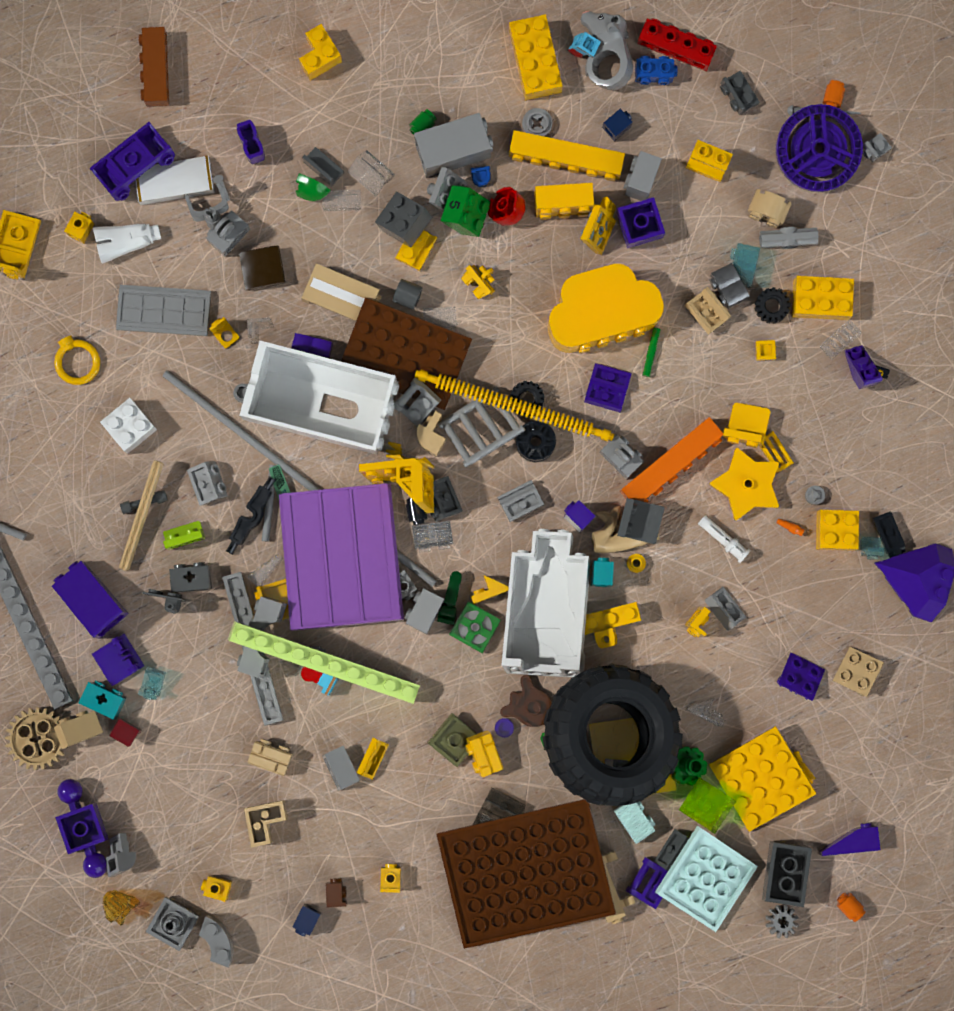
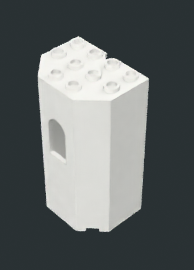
M259 341L250 381L239 416L245 421L377 455L378 451L383 449V436L388 434L390 428L388 418L393 416L395 405L393 398L398 393L399 382L395 375ZM324 394L355 402L358 405V414L352 419H346L319 412Z

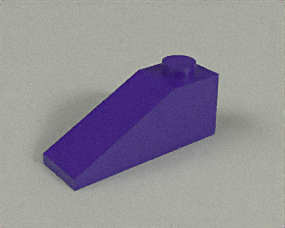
M861 823L860 827L850 830L819 850V855L829 856L879 851L881 849L878 827L872 826V823Z

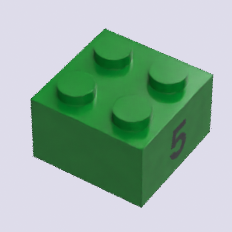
M452 185L440 221L461 235L479 237L491 202L469 187Z

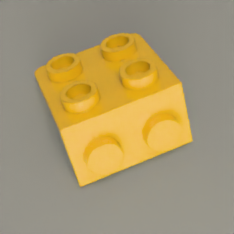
M734 403L728 428H724V438L727 442L733 444L741 442L746 443V446L754 448L764 446L771 414L770 410L758 406Z

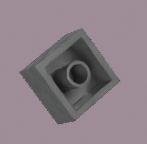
M396 191L375 223L384 233L411 248L433 217L425 207Z

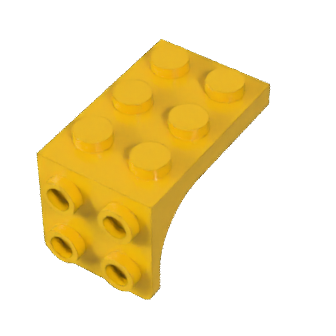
M3 210L0 219V272L6 274L11 279L18 280V277L24 279L41 220Z

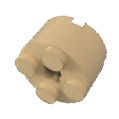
M756 189L748 208L749 218L756 221L760 219L767 221L766 225L773 228L783 225L792 203L789 201L786 204L784 203L785 198L769 191H765L762 194L760 193L761 189Z

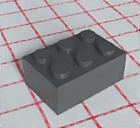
M770 841L762 900L804 907L812 848Z

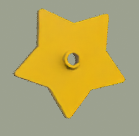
M736 448L729 470L711 481L709 485L728 498L735 521L754 507L778 508L779 504L772 487V482L779 462H755L739 448ZM749 480L752 486L746 487L745 481Z

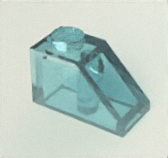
M738 243L735 248H732L730 259L733 260L732 264L745 287L750 288L753 283L760 248Z

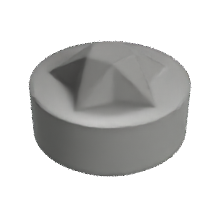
M811 486L805 492V499L811 505H818L824 501L825 492L819 486Z

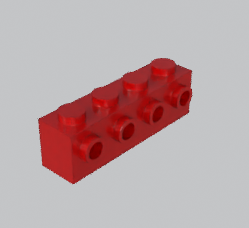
M646 19L638 39V45L707 72L717 47L714 42L708 39H699L690 32H681L675 26L661 24L662 22L657 19Z

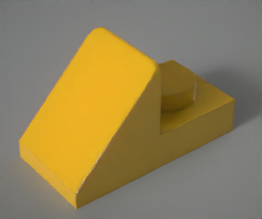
M483 575L488 590L485 591L482 588L474 591L471 599L473 604L508 592L509 587Z

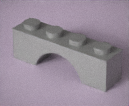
M260 597L255 603L254 610H256L254 618H251L249 626L264 631L270 624L281 622L287 603L268 597ZM243 646V654L239 656L237 666H239L237 671L257 678H264L269 658L263 652Z

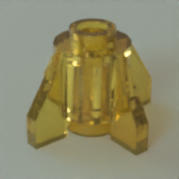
M117 890L108 891L103 896L102 903L105 917L109 922L116 921L121 926L124 924L125 917L131 909L140 905V901Z

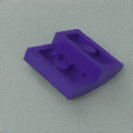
M595 363L584 403L621 413L632 373Z

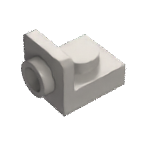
M880 133L863 144V155L866 159L874 162L892 147Z

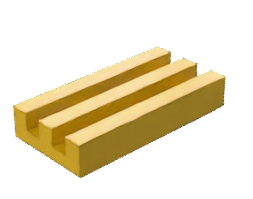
M774 431L767 434L765 442L781 465L780 468L778 466L776 473H779L794 462ZM770 437H772L775 444L787 461L786 464L783 462L782 458L780 457V455L772 445L771 441L769 440ZM759 446L768 461L775 462L766 446Z
M372 738L357 773L373 780L389 744Z

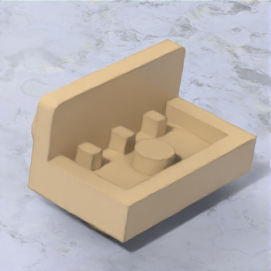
M708 287L685 304L686 308L708 335L731 317L728 309L721 304L716 294Z

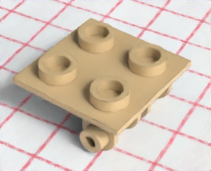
M849 647L833 681L857 692L861 696L867 697L884 662Z

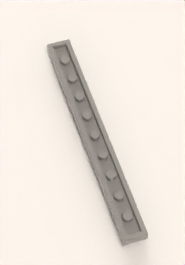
M0 546V595L54 710L72 702L73 699Z

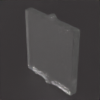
M456 307L423 308V320L456 332V325H458V321H456Z

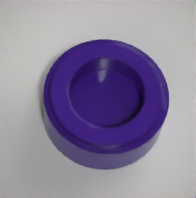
M502 718L496 722L495 732L498 736L506 738L512 735L514 725L511 720Z

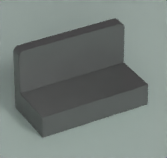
M316 147L308 156L304 154L302 157L303 162L331 187L344 174V171Z

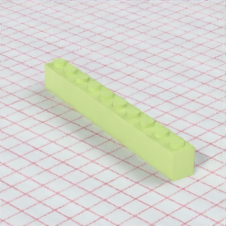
M235 621L228 640L412 704H414L420 687L416 683Z

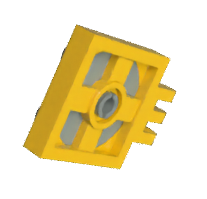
M604 197L600 205H594L580 238L593 252L600 255L604 251L616 222L613 218L616 205L608 197Z

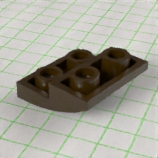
M278 245L239 253L245 290L250 291L265 286L272 287L286 283L280 247Z

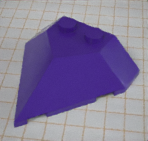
M933 543L926 547L874 563L886 576L885 579L901 601L910 609L909 612L913 617L932 622L946 606L954 579V555L952 549Z

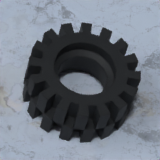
M776 287L767 288L757 297L755 311H757L756 315L760 316L762 321L765 320L767 321L766 323L770 324V322H773L775 324L778 321H782L789 313V308L791 307V303H789L790 298L786 296V292L783 293L781 291L782 289L779 288L777 290ZM767 300H777L780 305L779 310L774 313L769 312L765 306Z
M523 381L514 386L510 397H513L512 401L518 398L517 402L519 403L520 395L523 392H530L535 398L531 407L534 404L537 405L536 409H538L539 405L543 407L544 394L542 388L537 383Z

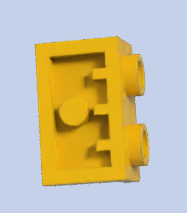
M699 607L686 622L685 626L688 627L686 631L695 638L705 637L707 633L699 628V626L706 624L710 618L708 614L711 611L706 607Z

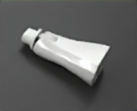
M133 224L93 227L98 254L102 264L129 252L153 244V241L161 239L158 225Z

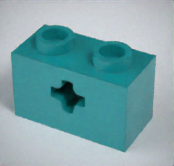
M598 558L597 561L592 563L591 586L611 587L613 585L614 562H609L610 558Z
M97 680L94 683L88 682L78 703L116 720L126 700L125 697H122L123 693L116 689H112V691L105 689L106 685ZM105 695L107 702L101 704L102 700L99 697Z

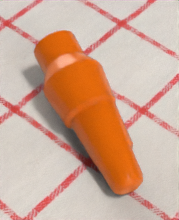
M778 519L776 522L794 535L802 536L805 531L799 525L786 520Z

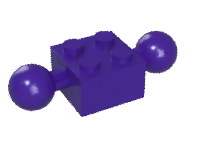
M66 779L59 784L57 794L62 802L69 805L71 812L55 818L67 853L71 854L84 849L86 858L83 861V870L85 874L91 878H99L107 871L106 857L97 853L95 844L109 840L97 803L81 807L79 801L83 793L81 784L77 780Z

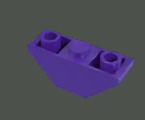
M863 345L844 350L852 378L859 390L877 385L883 380Z

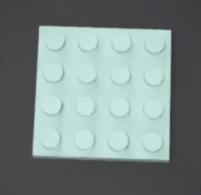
M697 826L655 893L716 932L758 866Z

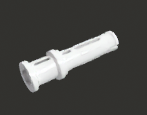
M707 515L698 523L725 547L727 553L730 552L735 556L739 563L751 551L743 547L737 538L730 537L709 519Z

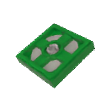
M468 601L449 635L483 654L501 619Z

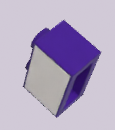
M580 500L576 503L572 501L564 510L566 512L564 518L579 533L595 518V515Z

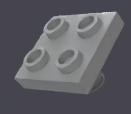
M441 167L436 184L430 183L427 187V193L431 195L429 203L443 212L452 185L466 187L468 182L449 168Z
M165 897L146 932L180 951L196 924L199 915Z

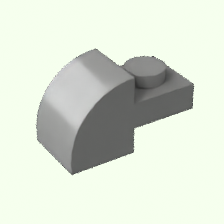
M119 833L109 839L111 855L105 858L108 877L118 876L129 870L135 863L136 852H129L126 833Z

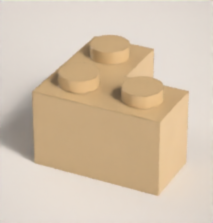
M284 800L244 808L251 848L273 842L269 824L288 819Z

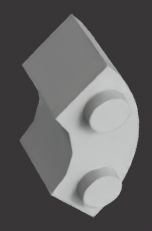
M208 914L204 919L199 936L204 938L210 945V961L229 968L233 960V942L224 924Z

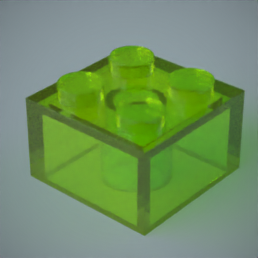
M699 778L679 808V811L715 834L736 801L702 778Z

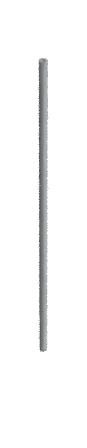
M165 371L163 374L165 379L274 464L280 465L283 471L309 491L320 490L173 374ZM397 550L398 560L433 587L437 580Z

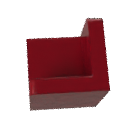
M119 719L109 736L130 747L137 734H140L142 730L124 719Z

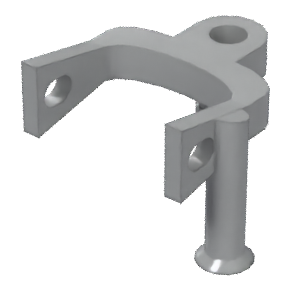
M216 175L213 178V182L216 183L222 201L216 206L209 207V209L207 208L203 211H194L188 194L184 195L193 220L196 222L205 220L207 226L211 229H215V226L221 220L220 214L229 209L227 202L230 200V197L224 185V177L222 175Z

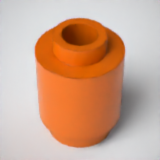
M831 80L826 87L823 104L840 108L845 93V84L837 80Z
M843 893L837 899L838 903L836 906L849 920L852 919L856 922L866 912L863 909L864 906L851 893Z

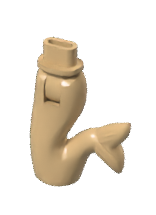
M621 506L614 507L610 512L599 511L596 513V516L605 522V526L592 533V544L595 553L619 552L647 544V542L620 537L617 534L611 536L616 528Z

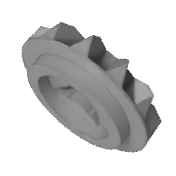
M534 108L526 112L522 120V126L526 133L545 136L552 128V118L544 109ZM542 119L540 124L542 128L538 126L533 128V120L538 121Z

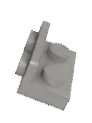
M215 461L204 462L187 470L200 506L228 496L226 486L220 476V469Z

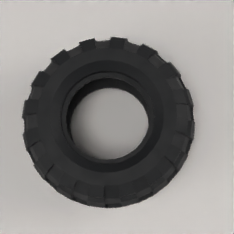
M624 665L598 666L572 677L554 695L553 702L546 711L543 722L545 724V735L542 737L544 751H547L550 760L549 766L554 775L560 778L564 783V787L573 795H578L585 799L586 802L612 807L630 805L656 793L665 785L669 775L674 773L679 759H677L678 752L682 748L683 733H680L679 721L681 719L677 707L674 708L669 700V693L662 685H658L651 680L652 677L641 670L630 669ZM603 704H613L625 709L633 717L638 728L639 744L633 758L621 768L608 766L598 760L590 750L587 742L586 731L588 721L593 712Z

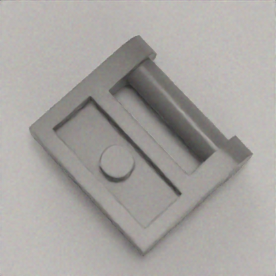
M414 378L410 383L411 386L403 396L394 402V408L402 412L418 427L440 403L441 399L423 382L419 381L418 378ZM416 390H419L421 394L409 408L406 405L407 401Z

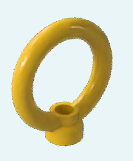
M72 335L58 341L60 348L56 352L54 366L58 376L63 381L72 385H83L93 380L100 369V356L96 348L87 341L74 340ZM75 347L86 349L92 356V368L83 377L68 375L62 366L64 354Z

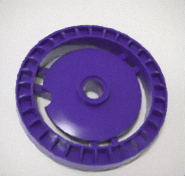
M810 105L798 110L782 125L776 140V158L784 176L797 187L812 192L829 191L843 185L856 172L863 154L862 136L858 126L847 113L831 105ZM814 116H820V120H814ZM809 117V122L802 125L792 138L790 147L792 159L789 160L787 143L790 133L797 123ZM826 117L837 121L845 129L850 139L851 153L847 152V141L841 129L832 122L826 121ZM817 143L823 146L822 153L816 152L815 145ZM846 157L849 158V161H848L847 164H846V163H843V162L845 161V158H846ZM793 162L797 166L796 170L791 165ZM835 165L844 168L838 176L827 181H813L799 174L802 171L809 176L824 177L832 174V168Z

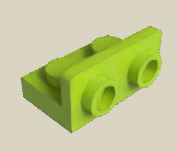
M200 521L163 532L165 538L163 543L167 550L205 539Z

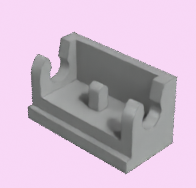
M344 745L322 756L338 791L360 781Z

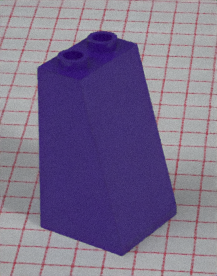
M75 561L69 566V571L65 575L60 574L54 579L55 583L52 585V588L93 638L101 639L129 613L85 562Z

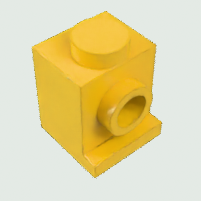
M385 864V867H381L380 892L400 893L401 867H397V864ZM388 875L394 876V880L392 882H389L387 880Z
M211 875L202 882L201 890L204 891L203 896L226 902L232 881ZM213 885L218 887L217 892L212 891L211 887Z

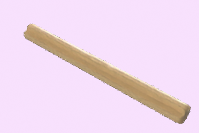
M154 460L119 565V568L128 571L131 567L163 468V463Z

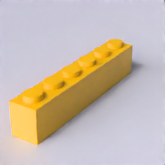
M515 130L513 131L509 150V157H512L514 161L523 162V160L531 161L530 163L540 166L546 164L552 169L565 168L571 173L585 172L587 176H604L606 180L610 181L620 179L625 153Z

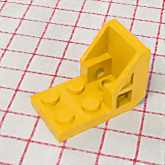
M415 458L359 464V472L372 484H382L383 481L396 482L426 513H434L433 475Z

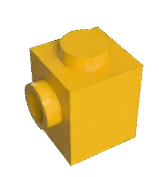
M74 211L64 232L67 236L84 244L94 226L91 216L84 212L79 214Z

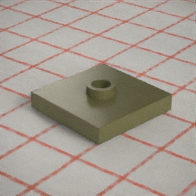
M451 713L427 743L454 766L458 767L468 755L465 747L468 744L466 739L477 735V733Z

